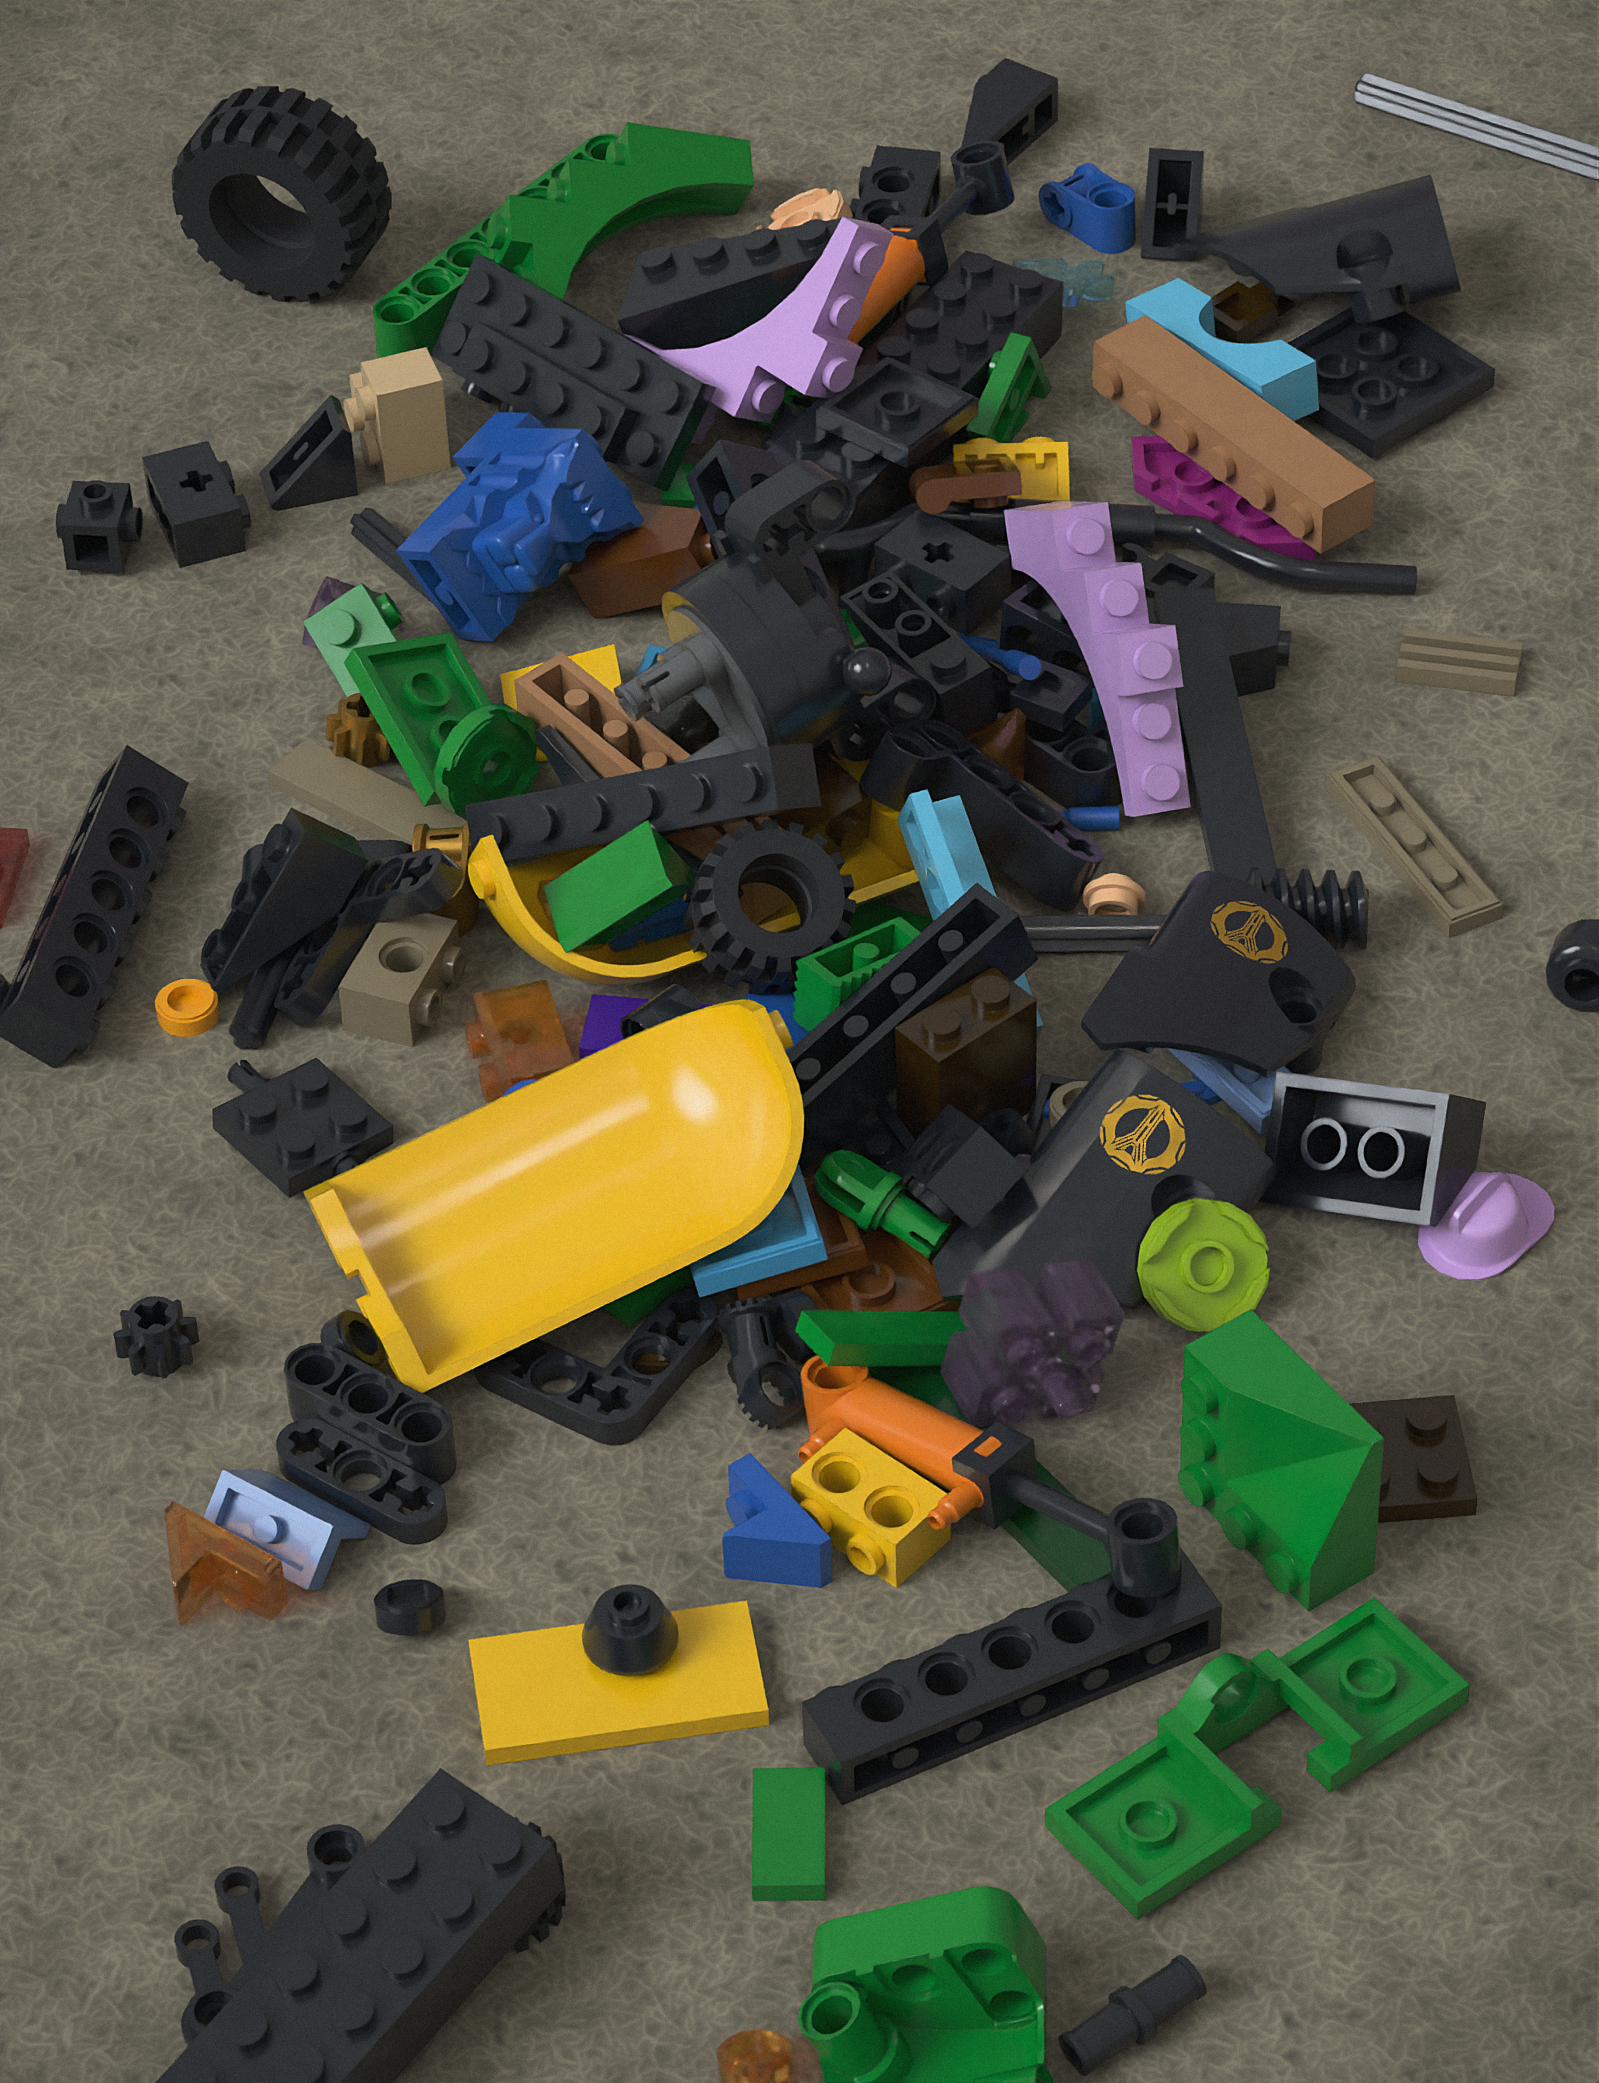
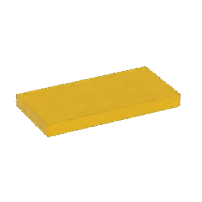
M747 1601L670 1611L676 1620L679 1632L678 1645L674 1654L661 1667L647 1674L633 1677L619 1676L606 1672L590 1661L582 1644V1630L585 1623L469 1639V1652L486 1766L769 1726V1710Z

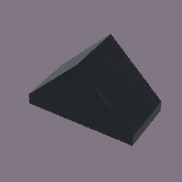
M1149 148L1141 258L1196 261L1197 251L1175 252L1173 244L1200 233L1203 206L1204 151Z
M330 395L259 473L272 509L280 511L358 495L352 434L338 398Z

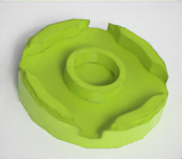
M1193 1198L1172 1205L1152 1222L1140 1244L1137 1273L1143 1296L1158 1316L1188 1331L1210 1332L1250 1309L1254 1311L1269 1282L1270 1268H1267L1268 1258L1266 1251H1269L1265 1234L1250 1214L1229 1202Z

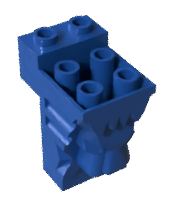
M496 412L452 457L466 476V479L403 542L396 552L459 639L493 642L507 626L511 625L515 620L517 609L527 602L530 594L537 587L549 586L559 578V570L564 564L581 562L586 558V549L592 542H607L621 532L638 527L644 518L632 502L633 495L623 481L614 476L602 458L600 445L590 434L586 433L583 429L545 428L530 413Z

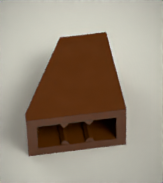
M633 502L644 518L638 527L621 532L607 542H592L587 547L585 552L586 558L579 563L573 562L568 577L593 618L599 619L662 604L664 593L719 559L699 509Z

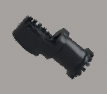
M747 1298L745 1306L742 1305L741 1301H736V1308L729 1303L726 1305V1309L719 1311L720 1314H717V1318L722 1332L726 1333L732 1359L727 1364V1369L732 1382L737 1385L738 1403H744L745 1407L741 1409L744 1414L748 1412L751 1414L748 1420L752 1423L756 1420L760 1422L758 1427L763 1428L768 1425V1430L774 1427L778 1429L804 1408L805 1405L801 1374L787 1362L786 1355L777 1348L773 1324L777 1320L776 1308L773 1307L771 1300L763 1301V1298H757L754 1304L752 1298ZM771 1382L772 1387H777L780 1390L778 1393L784 1398V1407L776 1405L767 1397L762 1383Z

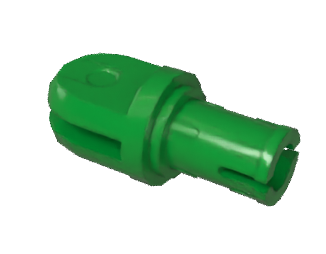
M837 1150L825 1156L821 1163L822 1168L816 1172L814 1185L817 1193L826 1203L855 1221L856 1226L867 1234L873 1230L878 1232L883 1228L923 1254V1257L928 1260L935 1256L946 1240L943 1234L947 1236L950 1233L952 1223L947 1225L937 1215L906 1196V1188L903 1186L904 1179L893 1171L886 1172L870 1160L852 1151Z

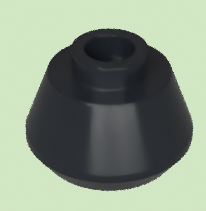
M635 1584L619 1585L604 1592L595 1603L582 1630L583 1649L590 1661L606 1672L626 1677L644 1675L661 1667L674 1654L679 1639L676 1620L661 1599L652 1590Z

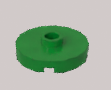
M488 704L470 712L452 729L441 747L434 771L436 793L443 806L467 821L466 805L527 794L536 781L540 768V763L535 761L537 747L541 748L535 737V731L538 728L534 721L507 704Z

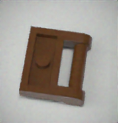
M1010 457L917 466L908 476L907 483L910 492L916 498L917 504L922 511L935 515L945 511L951 501L973 499L974 507L991 508L1008 505V496L1022 494L1020 470Z

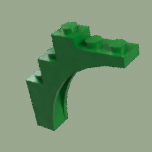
M627 122L616 143L611 142L609 144L605 163L568 158L558 178H552L549 182L546 200L508 195L498 215H492L489 220L486 234L487 246L494 249V261L564 300L571 272L597 246L625 229L663 217L694 213L737 214L754 186L750 140Z

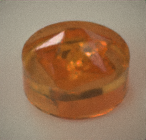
M768 2030L740 2032L726 2039L717 2050L718 2074L721 2083H788L794 2075L792 2045L788 2039L776 2032Z

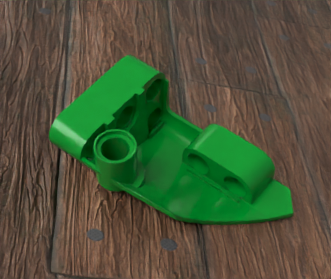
M989 1886L971 1887L833 1919L822 1923L815 1930L812 1945L811 1993L801 2004L797 2019L800 2030L817 2052L824 2083H1054L1047 2068L1046 1946L1043 1938L1017 1899L1009 1892Z

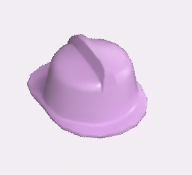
M1473 1172L1437 1226L1420 1225L1418 1246L1425 1261L1438 1272L1460 1280H1485L1498 1276L1507 1270L1527 1250L1545 1236L1554 1223L1555 1206L1548 1193L1534 1181L1516 1174Z

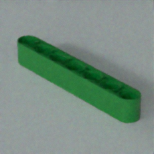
M604 133L587 139L517 193L516 196L546 200L549 182L552 178H558L568 158L605 163L609 144L611 142L616 143L620 135ZM502 206L376 302L373 306L372 314L378 358L424 347L427 348L429 354L431 353L476 254L494 260V249L488 248L486 242L487 227L491 216L498 215Z

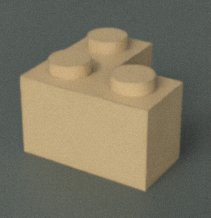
M424 347L361 362V372L349 375L352 398L344 400V410L351 432L361 431L360 444L366 464L368 466L377 465L385 484L451 468L443 380L427 348Z

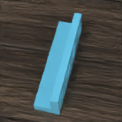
M927 789L909 794L897 821L933 921L976 883L997 898L960 795L932 802ZM1023 973L1014 983L1033 997L1025 973ZM1037 1009L1038 1033L1042 1029L1043 1023Z

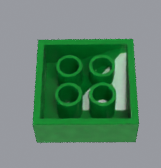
M1251 1309L1185 1345L1184 1370L1181 1381L1183 1399L1182 1425L1179 1429L1181 1457L1178 1481L1186 1498L1196 1507L1204 1506L1221 1523L1224 1534L1230 1543L1239 1550L1247 1549L1264 1566L1271 1584L1282 1594L1290 1593L1308 1612L1374 1574L1384 1437Z

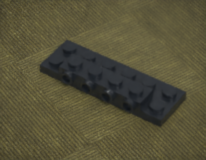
M476 254L430 353L433 357L452 367L454 373L465 378L461 389L466 393L488 403H492L495 396L502 400L498 408L499 412L530 413L545 428L583 429L598 442L602 449V458L606 463L607 461L614 463L653 487L668 491L717 388L491 258Z

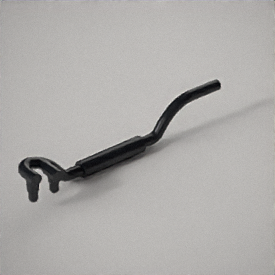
M1008 498V505L976 508L974 507L973 499H969L967 503L951 502L945 511L932 515L981 540L1008 541L1004 510L1058 501ZM917 503L907 505L893 515L865 527L835 532L813 546L820 564L842 561L838 579V606L841 609H844L841 604L840 597L867 583L869 567L875 556L874 544L918 510L920 507ZM1108 503L1114 547L1123 548L1125 543H1134L1144 549H1152L1154 542L1190 544L1203 548L1215 557L1242 571L1284 585L1318 590L1414 595L1416 591V566L1321 561L1293 557L1250 543L1226 530L1216 522L1203 517L1155 513L1154 506Z

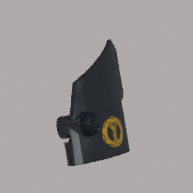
M1207 870L1198 873L1191 879L1145 949L1132 946L1082 1018L1081 1028L1101 1051L1130 1048L1149 1054L1155 1048H1170L1201 1053L1230 1061L1265 1078L1283 1066L1292 1074L1305 1075L1315 1071L1320 1066L1324 1038L1335 1025L1353 996L1356 982L1352 971L1333 946L1293 909L1267 892L1245 881L1220 872Z
M1114 1049L1032 1156L1027 1153H1021L1014 1157L1027 1169L1025 1174L974 1229L962 1222L933 1259L932 1264L941 1296L944 1301L997 1296L1049 1297L1089 1301L1134 1310L1146 1301L1137 1273L1139 1250L1142 1240L1156 1218L1172 1205L1193 1198L1222 1200L1249 1214L1278 1176V1168L1245 1134L1199 1097L1151 1065L1127 1052Z

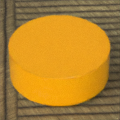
M181 979L163 987L155 999L157 1021L160 1027L171 1035L179 1037L200 1035L210 1030L217 1023L220 1016L217 992L212 990L209 983L202 980Z

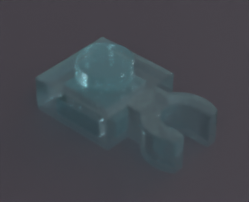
M1063 258L1013 261L1012 263L1013 266L1034 270L1043 276L1064 282L1063 307L1080 306L1081 297L1092 301H1106L1112 297L1115 279L1113 276L1102 277L1104 264L1101 261H1084L1078 266L1069 267Z

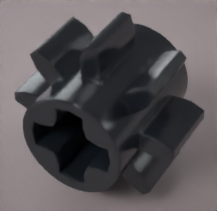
M150 1296L137 1301L130 1310H122L120 1312L122 1330L113 1333L117 1358H129L132 1375L136 1376L144 1373L148 1376L162 1377L163 1379L177 1371L182 1364L191 1365L193 1363L191 1345L200 1342L196 1317L183 1316L180 1300L177 1299L172 1302L164 1297Z

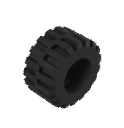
M765 819L757 831L751 822L739 826L732 837L726 834L716 843L688 888L685 902L689 903V906L683 914L684 927L695 928L688 942L694 953L703 949L707 953V957L702 963L707 971L712 974L717 968L721 969L727 974L722 983L734 989L740 981L749 983V994L762 995L768 985H772L775 995L788 993L794 982L798 980L795 971L799 969L795 961L844 941L852 927L848 924L855 915L856 901L848 899L855 888L852 875H840L839 871L845 863L840 853L836 851L829 856L823 850L828 840L818 833L815 834L812 840L803 836V825L790 822L786 830H780L777 819ZM749 883H766L785 892L792 899L799 912L800 929L788 933H776L757 926L748 918L741 907L738 887Z

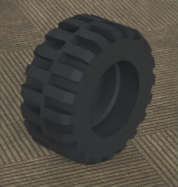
M258 86L255 90L253 88L242 89L232 93L228 99H222L180 152L171 180L176 215L183 216V219L180 221L181 228L188 240L194 239L198 244L197 253L207 263L210 260L221 269L219 274L230 282L236 279L245 284L244 290L256 295L266 292L271 294L272 300L284 302L290 301L293 296L297 297L298 302L317 300L321 296H329L341 290L346 282H350L385 232L390 221L389 211L392 208L391 189L389 186H386L389 182L388 174L384 163L376 161L377 150L368 137L363 139L356 131L357 124L347 115L342 118L331 110L332 104L321 98L315 101L306 98V92L294 88H287L284 92H280L278 86ZM257 176L271 180L286 189L299 201L306 213L295 210L274 197Z

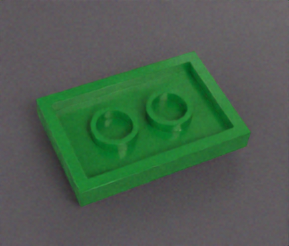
M448 632L352 648L344 664L423 805L429 806L442 803L436 793L434 774L441 747L452 729L470 712L492 704L452 633Z

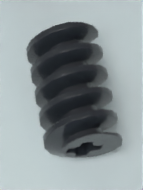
M1251 867L1245 882L1267 892L1293 909L1323 937L1326 931H1331L1336 948L1344 949L1351 931L1357 933L1361 949L1367 948L1369 890L1364 885L1360 871H1351L1345 887L1341 888L1335 870H1326L1320 886L1315 887L1309 869H1301L1295 885L1290 886L1284 868H1276L1270 884L1265 885L1259 867Z

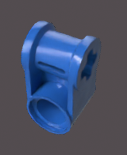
M1084 163L1074 170L1073 176L1059 183L1056 181L1048 182L1039 189L1038 198L1042 212L1047 220L1059 229L1066 230L1101 253H1122L1134 246L1136 241L1135 193L1129 185L1118 182L1103 173L1094 164Z

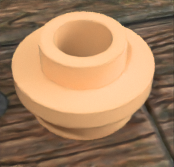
M1105 874L1089 882L1084 888L1083 903L1088 909V915H1138L1145 907L1146 893L1144 889L1123 874Z

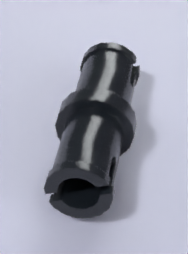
M1178 1955L1171 1960L1170 1964L1133 1988L1121 1986L1110 1993L1108 2005L1088 2017L1071 2031H1066L1058 2037L1062 2052L1082 2076H1087L1094 2071L1095 2067L1113 2057L1133 2042L1144 2045L1153 2039L1157 2034L1156 2027L1172 2017L1192 2001L1206 1995L1205 1983L1195 1966L1185 1956Z

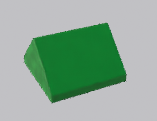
M647 820L543 886L559 942L566 953L570 951L584 952L600 949L687 894L688 888L695 879L696 874Z

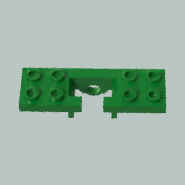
M1374 1597L1280 1658L1269 1648L1250 1660L1233 1653L1222 1654L1214 1658L1196 1675L1178 1705L1158 1718L1157 1737L1045 1808V1827L1139 1920L1281 1826L1282 1808L1260 1786L1257 1785L1250 1789L1215 1755L1216 1753L1290 1706L1326 1740L1308 1752L1307 1771L1331 1793L1468 1703L1470 1684Z

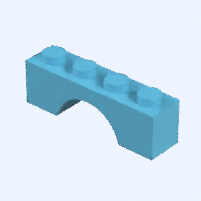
M1182 279L1172 280L1125 302L1127 324L1144 315L1148 316L1291 420L1296 421L1319 410L1316 360L1283 340L1240 344L1215 338L1212 298Z

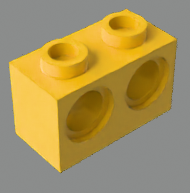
M846 1427L791 1475V1496L831 1538V1545L846 1554L851 1563L864 1574H876L896 1588L951 1539V1524L944 1530H936L928 1522V1513L937 1506L938 1501L947 1493Z

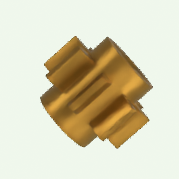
M361 693L352 694L344 701H338V714H327L326 740L334 742L333 755L344 756L367 768L380 764L382 760H388L391 746Z

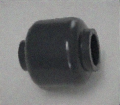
M1581 919L1568 924L1556 936L1545 968L1547 985L1553 996L1564 1006L1579 1012L1599 1011V919Z

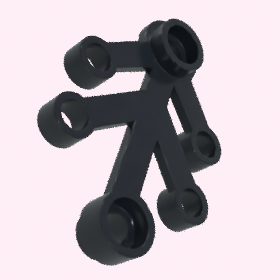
M334 1824L319 1829L311 1836L307 1844L310 1874L266 1934L258 1909L261 1894L257 1875L251 1869L242 1866L230 1867L218 1875L215 1881L217 1904L223 1912L229 1914L242 1966L230 1983L224 1985L216 1962L221 1953V1945L215 1925L206 1920L195 1919L184 1923L178 1928L174 1938L177 1957L181 1964L189 1968L195 1994L190 1999L181 2018L182 2034L188 2046L366 1851L364 1839L356 1829L347 1825ZM335 1861H346V1862H347V1863H345V1864L337 1865V1866H331V1865H330L331 1863H333V1862H335ZM235 1886L249 1888L246 1893L240 1896H231L226 1893ZM196 1939L209 1941V1944L201 1949L193 1950L186 1947L188 1943Z

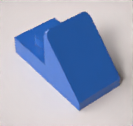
M751 1453L728 1465L729 1497L726 1498V1508L735 1527L724 1533L722 1537L724 1575L731 1579L822 1588L833 1582L831 1538Z

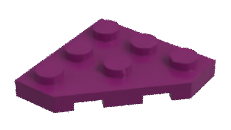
M1160 436L1131 437V461L1135 492L1174 514L1198 516L1214 521L1236 536L1262 548L1284 555L1315 560L1316 550L1301 539L1294 537L1286 528L1263 511L1253 507L1248 500L1222 481L1215 479L1210 472L1184 453L1178 452L1165 439Z

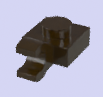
M1237 281L1212 297L1215 335L1227 342L1245 344L1275 325L1277 317L1291 310L1294 307V303L1284 295H1276L1260 281L1251 288Z

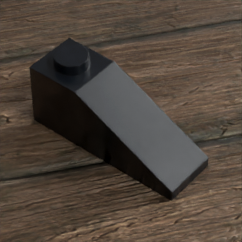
M1004 58L991 71L982 75L975 84L961 147L979 141L999 142L1004 147L1007 165H1009L1058 121V78Z

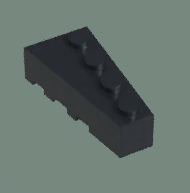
M841 218L827 221L814 219L798 226L775 230L763 228L747 235L724 239L711 237L695 244L672 248L660 246L652 248L647 252L638 253L617 319L622 333L635 336L662 350L699 348L705 346L704 343L734 333L736 335L765 318L795 291L822 256Z

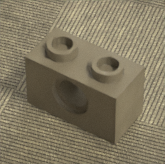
M424 913L377 922L338 987L343 1030L414 1047L425 1026L432 1027L436 1023L442 1007V997L449 985L458 984L463 976L467 955L466 950L460 947L458 920Z

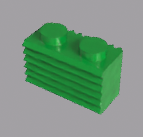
M899 916L795 961L799 969L795 971L798 980L794 984L797 991L793 992L797 1000L793 1002L796 1011L792 1012L795 1022L810 1033L921 932Z

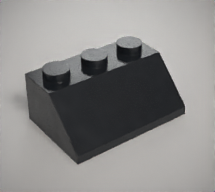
M1277 1072L1265 1154L1275 1163L1279 1174L1259 1199V1202L1436 1227L1477 1168L1486 1102L1448 1093Z

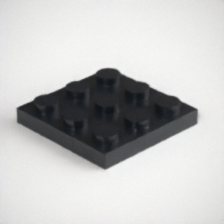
M1350 307L1288 343L1316 360L1319 410L1308 416L1372 459L1494 387L1495 369L1404 310L1380 320L1356 323L1352 308Z

